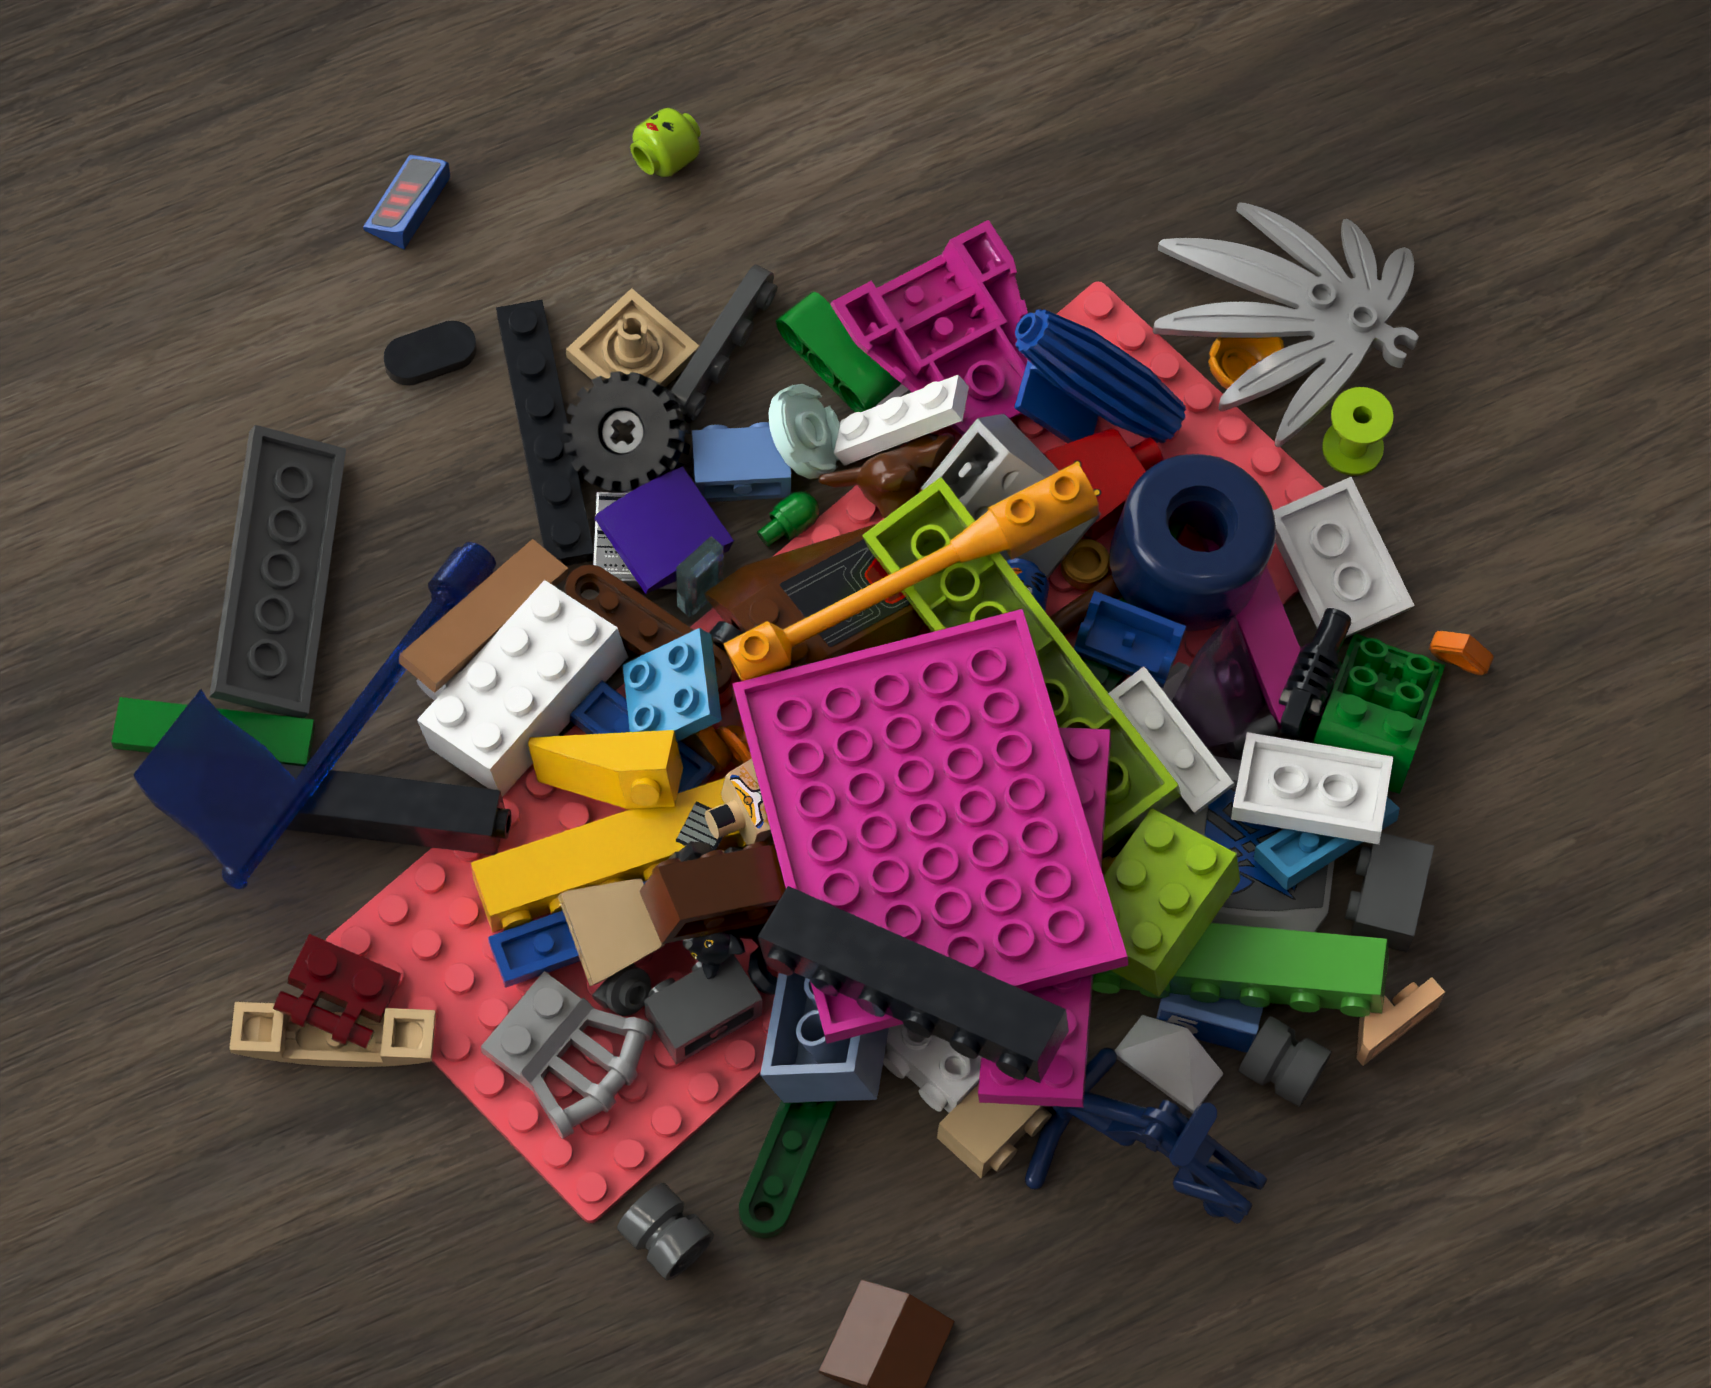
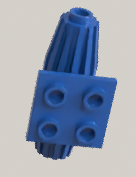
M1038 309L1035 313H1028L1018 322L1015 329L1017 339L1015 345L1028 361L1014 408L1066 443H1070L1093 435L1098 416L1115 426L1144 438L1151 437L1156 443L1166 442L1167 439H1171L1175 432L1181 428V423L1186 416L1184 414L1186 408L1183 402L1148 367L1095 331L1045 309Z

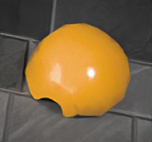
M1217 337L1209 351L1210 358L1208 363L1210 371L1220 385L1228 389L1256 363L1283 349L1284 341L1281 337Z

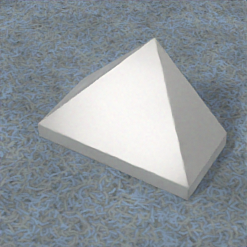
M1145 1015L1139 1018L1115 1049L1119 1061L1192 1114L1223 1076L1221 1069L1188 1028Z

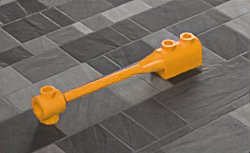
M1074 463L988 507V511L950 540L949 545L785 629H781L766 621L723 643L724 648L741 681L778 672L790 666L792 647L957 562L964 563L1005 550L1011 560L1098 516L1099 504L1096 495L1081 467Z

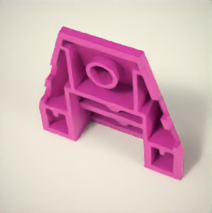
M989 220L950 239L941 255L876 288L874 283L870 281L831 302V307L854 343L911 392L920 390L932 382H940L959 374L969 386L963 421L951 426L962 436L977 418L1005 414L1012 420L1022 414L1014 406L1028 360L1016 348L1015 329L1020 319L1028 314L1025 300H1021L1015 277L1017 269L1014 258Z

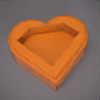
M1437 631L1429 646L1430 652L1436 658L1457 665L1461 669L1475 675L1488 673L1494 659L1493 654L1470 634Z

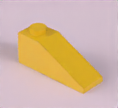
M674 730L529 738L528 746L538 782L625 809L675 807L683 765Z

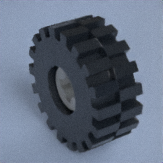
M618 371L610 372V378L599 376L591 380L594 387L590 390L582 387L576 394L581 400L577 406L570 403L566 413L573 416L571 424H563V434L570 437V442L564 443L566 454L573 456L575 459L571 464L577 472L585 475L584 479L610 492L629 493L651 480L684 465L678 460L681 453L688 455L690 444L685 442V435L691 434V426L684 421L683 416L687 415L684 405L675 400L677 396L670 389L641 374L634 372L625 374ZM620 422L628 426L632 423L635 424L636 427L631 431L632 436L635 438L632 443L629 444L625 441L617 443L616 438L620 433L616 426H619Z

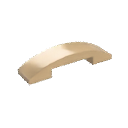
M235 1002L230 1041V1052L234 1054L278 1062L335 1067H386L432 1061L436 1023L435 1010L385 1008V1014L380 1023L361 1016L358 1024L374 1030L367 1049H364L351 1042H348L346 1046L331 1040L332 1034L309 1024H306L303 1028L291 1023L290 1016L273 1009L275 1003ZM332 1012L339 1016L342 1015L341 1012Z

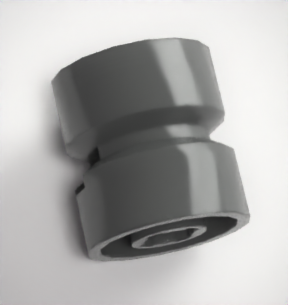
M1270 1016L1253 1041L1238 1072L1262 1086L1271 1081L1275 1084V1094L1301 1107L1326 1066L1332 1051L1310 1038L1297 1041L1293 1028Z
M660 1183L647 1191L629 1208L621 1218L617 1230L636 1250L647 1249V1261L666 1281H669L684 1272L702 1255L712 1242L714 1233L696 1214L685 1216L683 1214L684 1202L666 1183Z

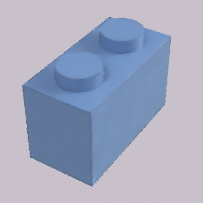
M769 422L755 423L746 428L709 425L702 430H692L694 484L707 502L786 498L791 494V468L785 463L775 446Z

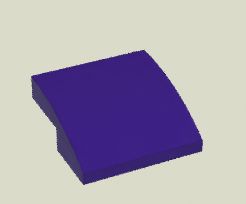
M683 466L636 488L598 512L595 516V521L645 594L685 578L690 567L729 552L734 542Z

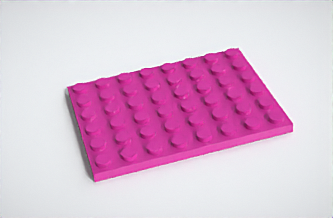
M1023 609L732 684L786 888L790 886L1026 992L1128 966V956ZM811 983L827 1044L903 1024V1021L887 1014L883 1017L872 1015L863 1010L856 1000L841 993L837 996L828 995Z

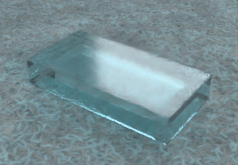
M712 536L676 567L677 607L688 617L693 616L708 603L704 593L723 580V546Z

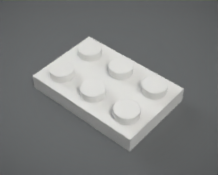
M1352 477L1273 510L1276 523L1275 543L1317 629L1327 608L1341 610L1351 617L1352 623L1345 637L1347 638L1406 612L1415 606Z
M1247 732L1231 820L1379 844L1393 756Z

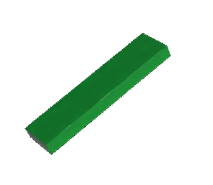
M120 697L111 743L113 749L208 759L209 755L308 767L315 722L314 719Z

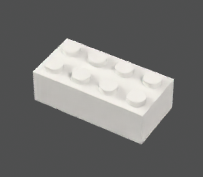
M544 580L417 719L429 748L488 789L500 790L503 797L533 763L528 746L529 738L558 736L570 722V714L601 680L606 682L628 658L619 630L616 626Z

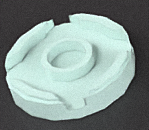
M797 384L780 390L772 398L768 412L770 432L775 446L785 463L798 475L814 479L818 478L821 474L833 472L837 468L835 464L839 459L835 456L834 449L840 423L834 410L830 406L824 408L818 400L822 395L817 390L805 384Z

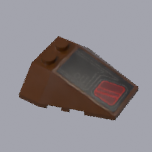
M876 524L744 565L706 591L704 596L724 622L733 625L737 629L740 628L743 633L766 621L781 629H785L888 576L887 572L868 549L862 536ZM899 592L792 647L790 666L780 671L915 637L924 627L925 622L903 593Z

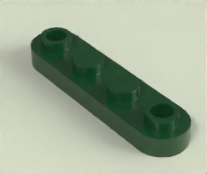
M781 1100L739 1202V1221L748 1234L766 1239L778 1235L785 1229L837 1101L783 1103ZM767 1207L772 1210L774 1215L767 1221H761L756 1218L754 1213L758 1208Z

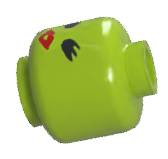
M672 108L661 109L634 129L632 135L633 143L630 146L632 156L645 173L649 175L656 174L660 177L672 176L698 157L700 152L698 137H700L701 131L691 115L687 113L681 114Z

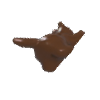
M946 432L941 436L929 433L910 440L906 446L874 456L866 461L862 467L824 473L818 477V480L823 485L835 488L858 485L865 497L878 507L882 518H886L919 493V489L949 454L955 442V437Z

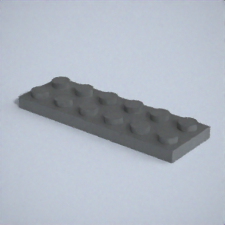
M254 425L249 431L209 697L290 717L305 718L309 714L346 448Z

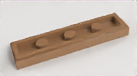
M532 539L401 652L399 664L435 693L477 655L544 580L556 587L567 577L568 567Z

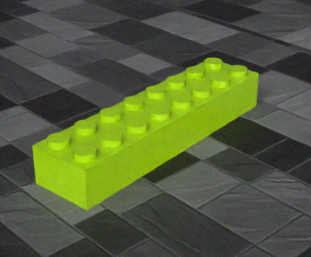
M940 477L862 536L868 549L887 574L890 575L949 545L950 540L965 530L975 520L943 478ZM1000 552L964 563L957 562L901 591L931 632L1023 609L1058 728L1110 729L1111 732L1103 854L1135 831L1151 808L1160 812L1181 796L1178 783Z

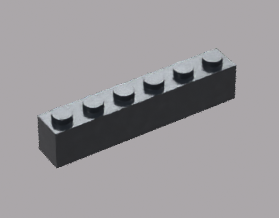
M790 886L786 888L758 936L763 957L766 963L775 971L788 976L794 972L810 979L817 989L828 995L837 996L841 993L856 1000L863 1010L872 1015L883 1017L887 1014L901 1020L907 1029L921 1037L929 1038L931 1035L941 1038L949 1042L956 1052L965 1057L975 1059L981 1056L996 1063L999 1070L1014 1079L1023 1080L1027 1077L1041 1083L1069 1032L1066 1009Z

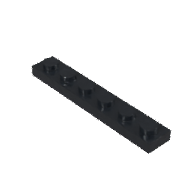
M543 300L496 307L497 320L543 548L565 566L594 561V549L579 476L571 464L575 459L573 456L566 454L564 443L570 442V437L563 434V424L568 422Z

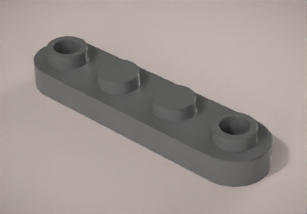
M757 264L752 266L671 390L677 396L675 400L684 405L687 415L683 416L685 422L688 419L695 421L706 403L707 396L704 394L712 382L718 384L724 378L731 361L728 357L736 345L739 347L745 345L754 327L753 318L759 309L767 310L776 295L778 286L773 284L774 273Z

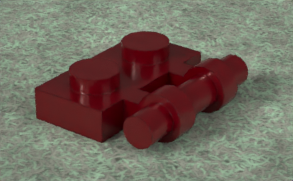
M309 934L288 976L287 983L303 990V993L298 998L280 991L273 1009L290 1016V1022L304 1028L306 1024H309L332 1034L331 1040L346 1046L348 1042L367 1049L374 1030L358 1024L361 1016H364L375 1022H381L385 1008L388 1007L400 982L401 973ZM319 998H322L345 1008V1010L339 1016L316 1006Z

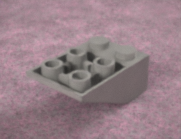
M1005 414L977 418L921 489L924 490L938 478L942 477L976 521L988 511V507L1059 470ZM1099 512L1098 516L1016 558L1026 559L1035 563L1048 579L1099 518L1101 513ZM1006 550L1000 552L1006 560L1011 559Z

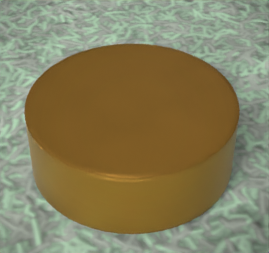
M1080 539L1061 562V572L1064 579L1071 586L1078 589L1088 590L1108 576L1110 567L1109 553L1102 544L1095 540Z

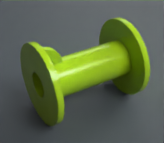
M1354 387L1342 392L1334 401L1331 410L1332 425L1324 435L1322 451L1328 464L1336 471L1345 475L1359 476L1369 473L1380 463L1384 453L1383 438L1389 433L1394 419L1392 406L1383 394L1367 387Z

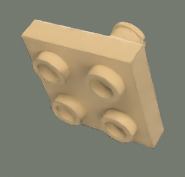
M631 288L566 348V358L592 380L599 376L610 378V372L621 371L625 374L634 372L651 378L666 387L686 368L699 345Z

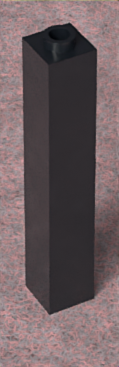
M212 755L208 757L199 796V802L207 820L490 855L497 854L500 838L507 839L511 827V810L505 809L500 790Z

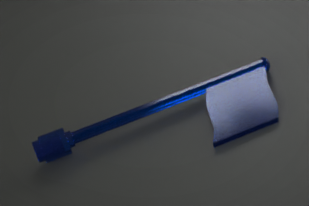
M466 542L462 547H457L452 551L428 583L432 599L430 604L296 779L290 775L263 744L224 717L207 699L202 689H200L133 774L138 786L155 807L197 837L223 866L221 875L227 885L234 889L246 888L248 886L247 879L407 670L399 664L400 653L494 573L493 570L496 567L495 558L486 548L474 542Z

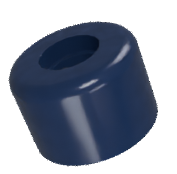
M1185 454L1157 463L1148 469L1131 488L1111 541L1109 560L1116 587L1128 604L1185 625V631L1207 630L1228 622L1237 616L1251 600L1272 554L1276 538V523L1272 505L1263 488L1249 473L1225 459L1205 454ZM1174 522H1185L1194 527L1202 538L1214 541L1219 546V549L1211 552H1199L1182 546L1171 535L1169 526Z

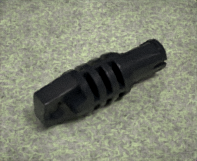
M1327 608L1312 643H1308L1301 648L1279 699V704L1286 706L1281 718L1282 733L1300 738L1310 715L1320 716L1341 667V658L1338 653L1352 623L1351 617L1345 612L1334 608Z

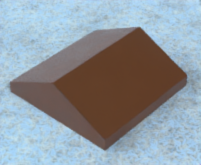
M861 1279L819 1369V1373L851 1388H925L955 1321L909 1293Z

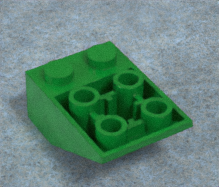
M1354 634L1313 743L1393 756L1388 790L1400 794L1445 665L1430 660L1424 655L1413 654L1390 646L1378 639Z

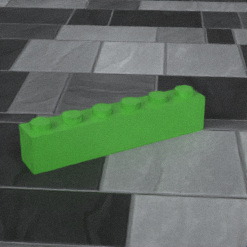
M1210 923L1160 997L1111 970L1093 974L1092 989L1108 994L1117 993L1120 989L1137 990L1141 994L1152 998H1166L1170 993L1189 995L1193 1000L1203 1003H1214L1219 1001V998L1239 1000L1246 1006L1256 1008L1267 1007L1270 1003L1287 1004L1292 1009L1301 1012H1316L1320 1008L1340 1009L1343 1014L1348 1016L1365 1017L1370 1015V1012H1383L1389 960L1387 939Z

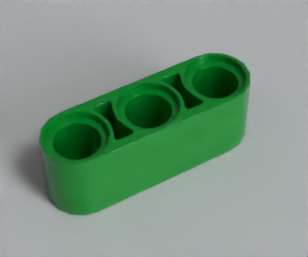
M811 292L776 320V327L786 343L854 412H863L876 407L880 401L901 385L897 379L854 343L830 303L819 293Z

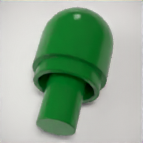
M798 491L791 493L773 507V511L769 513L771 521L757 531L759 538L769 547L782 536L788 540L798 537L818 519V502L807 492Z

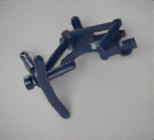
M1111 1048L1101 1049L1086 1066L1083 1108L1053 1106L1052 1116L1042 1128L1025 1176L1026 1185L1034 1190L1040 1189L1043 1186L1059 1139L1074 1116L1120 1145L1131 1146L1137 1140L1146 1144V1148L1154 1152H1161L1170 1159V1162L1175 1167L1179 1168L1173 1180V1187L1177 1192L1201 1199L1206 1212L1212 1217L1221 1218L1226 1216L1234 1223H1240L1244 1215H1248L1253 1205L1222 1179L1261 1190L1266 1184L1267 1178L1260 1172L1252 1170L1208 1135L1210 1128L1217 1118L1216 1107L1211 1103L1198 1105L1189 1119L1180 1112V1108L1168 1100H1162L1158 1109L1155 1107L1145 1108L1090 1093L1089 1091L1117 1061L1115 1050ZM1213 1155L1223 1164L1209 1161V1159Z

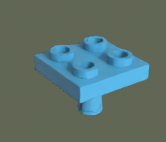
M698 628L623 664L630 732L674 730L676 739L679 741L722 721L712 635Z

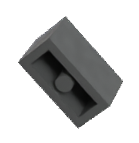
M1381 832L1379 844L1372 843L1371 848L1361 847L1355 874L1364 876L1360 892L1351 891L1344 918L1353 921L1351 936L1387 939L1388 948L1408 952L1415 935L1434 851L1433 845Z
M734 954L730 955L720 964L715 978L707 979L702 963L698 961L692 967L691 973L676 982L673 978L660 982L648 993L649 997L644 999L645 1016L654 1025V1031L676 1065L762 1015V997Z

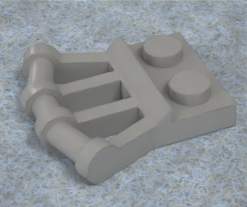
M544 971L482 1044L481 1052L533 1091L557 1133L564 1139L574 1133L573 1127L601 1111L608 1112L616 1103L614 1096L623 1085L630 1086L638 1076L636 1068L644 1043L651 1040L655 1027L650 1022L640 1018H625L593 1008L586 999H581ZM587 1026L626 1036L619 1057L614 1056L586 1035L583 1030ZM571 1045L608 1072L599 1084L592 1083L560 1059ZM550 1071L584 1098L562 1110L543 1078Z

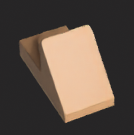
M1433 977L1420 987L1415 982H1412L1393 998L1392 1003L1384 995L1382 1013L1370 1012V1015L1360 1017L1356 1059L1362 1066L1439 1007L1445 991Z

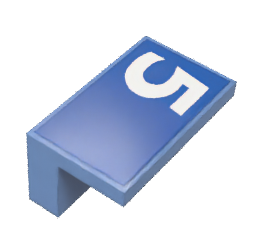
M1170 993L1168 997L1161 999L1156 1019L1188 1028L1198 1040L1247 1053L1256 1038L1263 1007H1250L1242 1004L1239 1000L1219 998V1001L1214 1003H1203L1193 1000L1189 995Z

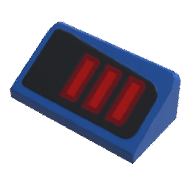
M409 155L363 226V230L405 250L450 179L449 163L441 159Z

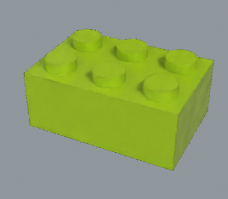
M1151 808L1103 876L1128 956V966L1111 971L1160 997L1240 882L1237 853Z

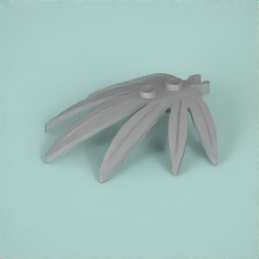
M1238 203L1236 209L1238 213L1311 272L1264 250L1222 240L1203 238L1163 239L1159 242L1158 250L1217 278L1295 309L1259 302L1205 304L1158 318L1154 323L1153 333L1221 338L1312 336L1313 339L1285 347L1256 363L1242 374L1220 398L1218 407L1220 411L1237 407L1283 387L1323 363L1307 378L1290 402L1275 438V446L1281 447L1309 424L1336 397L1372 348L1382 352V356L1388 364L1402 368L1407 354L1398 350L1395 345L1401 344L1414 350L1419 336L1409 328H1393L1386 323L1399 308L1409 290L1414 273V258L1411 250L1402 247L1395 250L1388 257L1383 268L1381 280H1378L1376 259L1370 242L1356 224L1351 220L1343 219L1341 225L1342 245L1353 278H1349L1331 253L1307 231L1274 212L1251 204Z

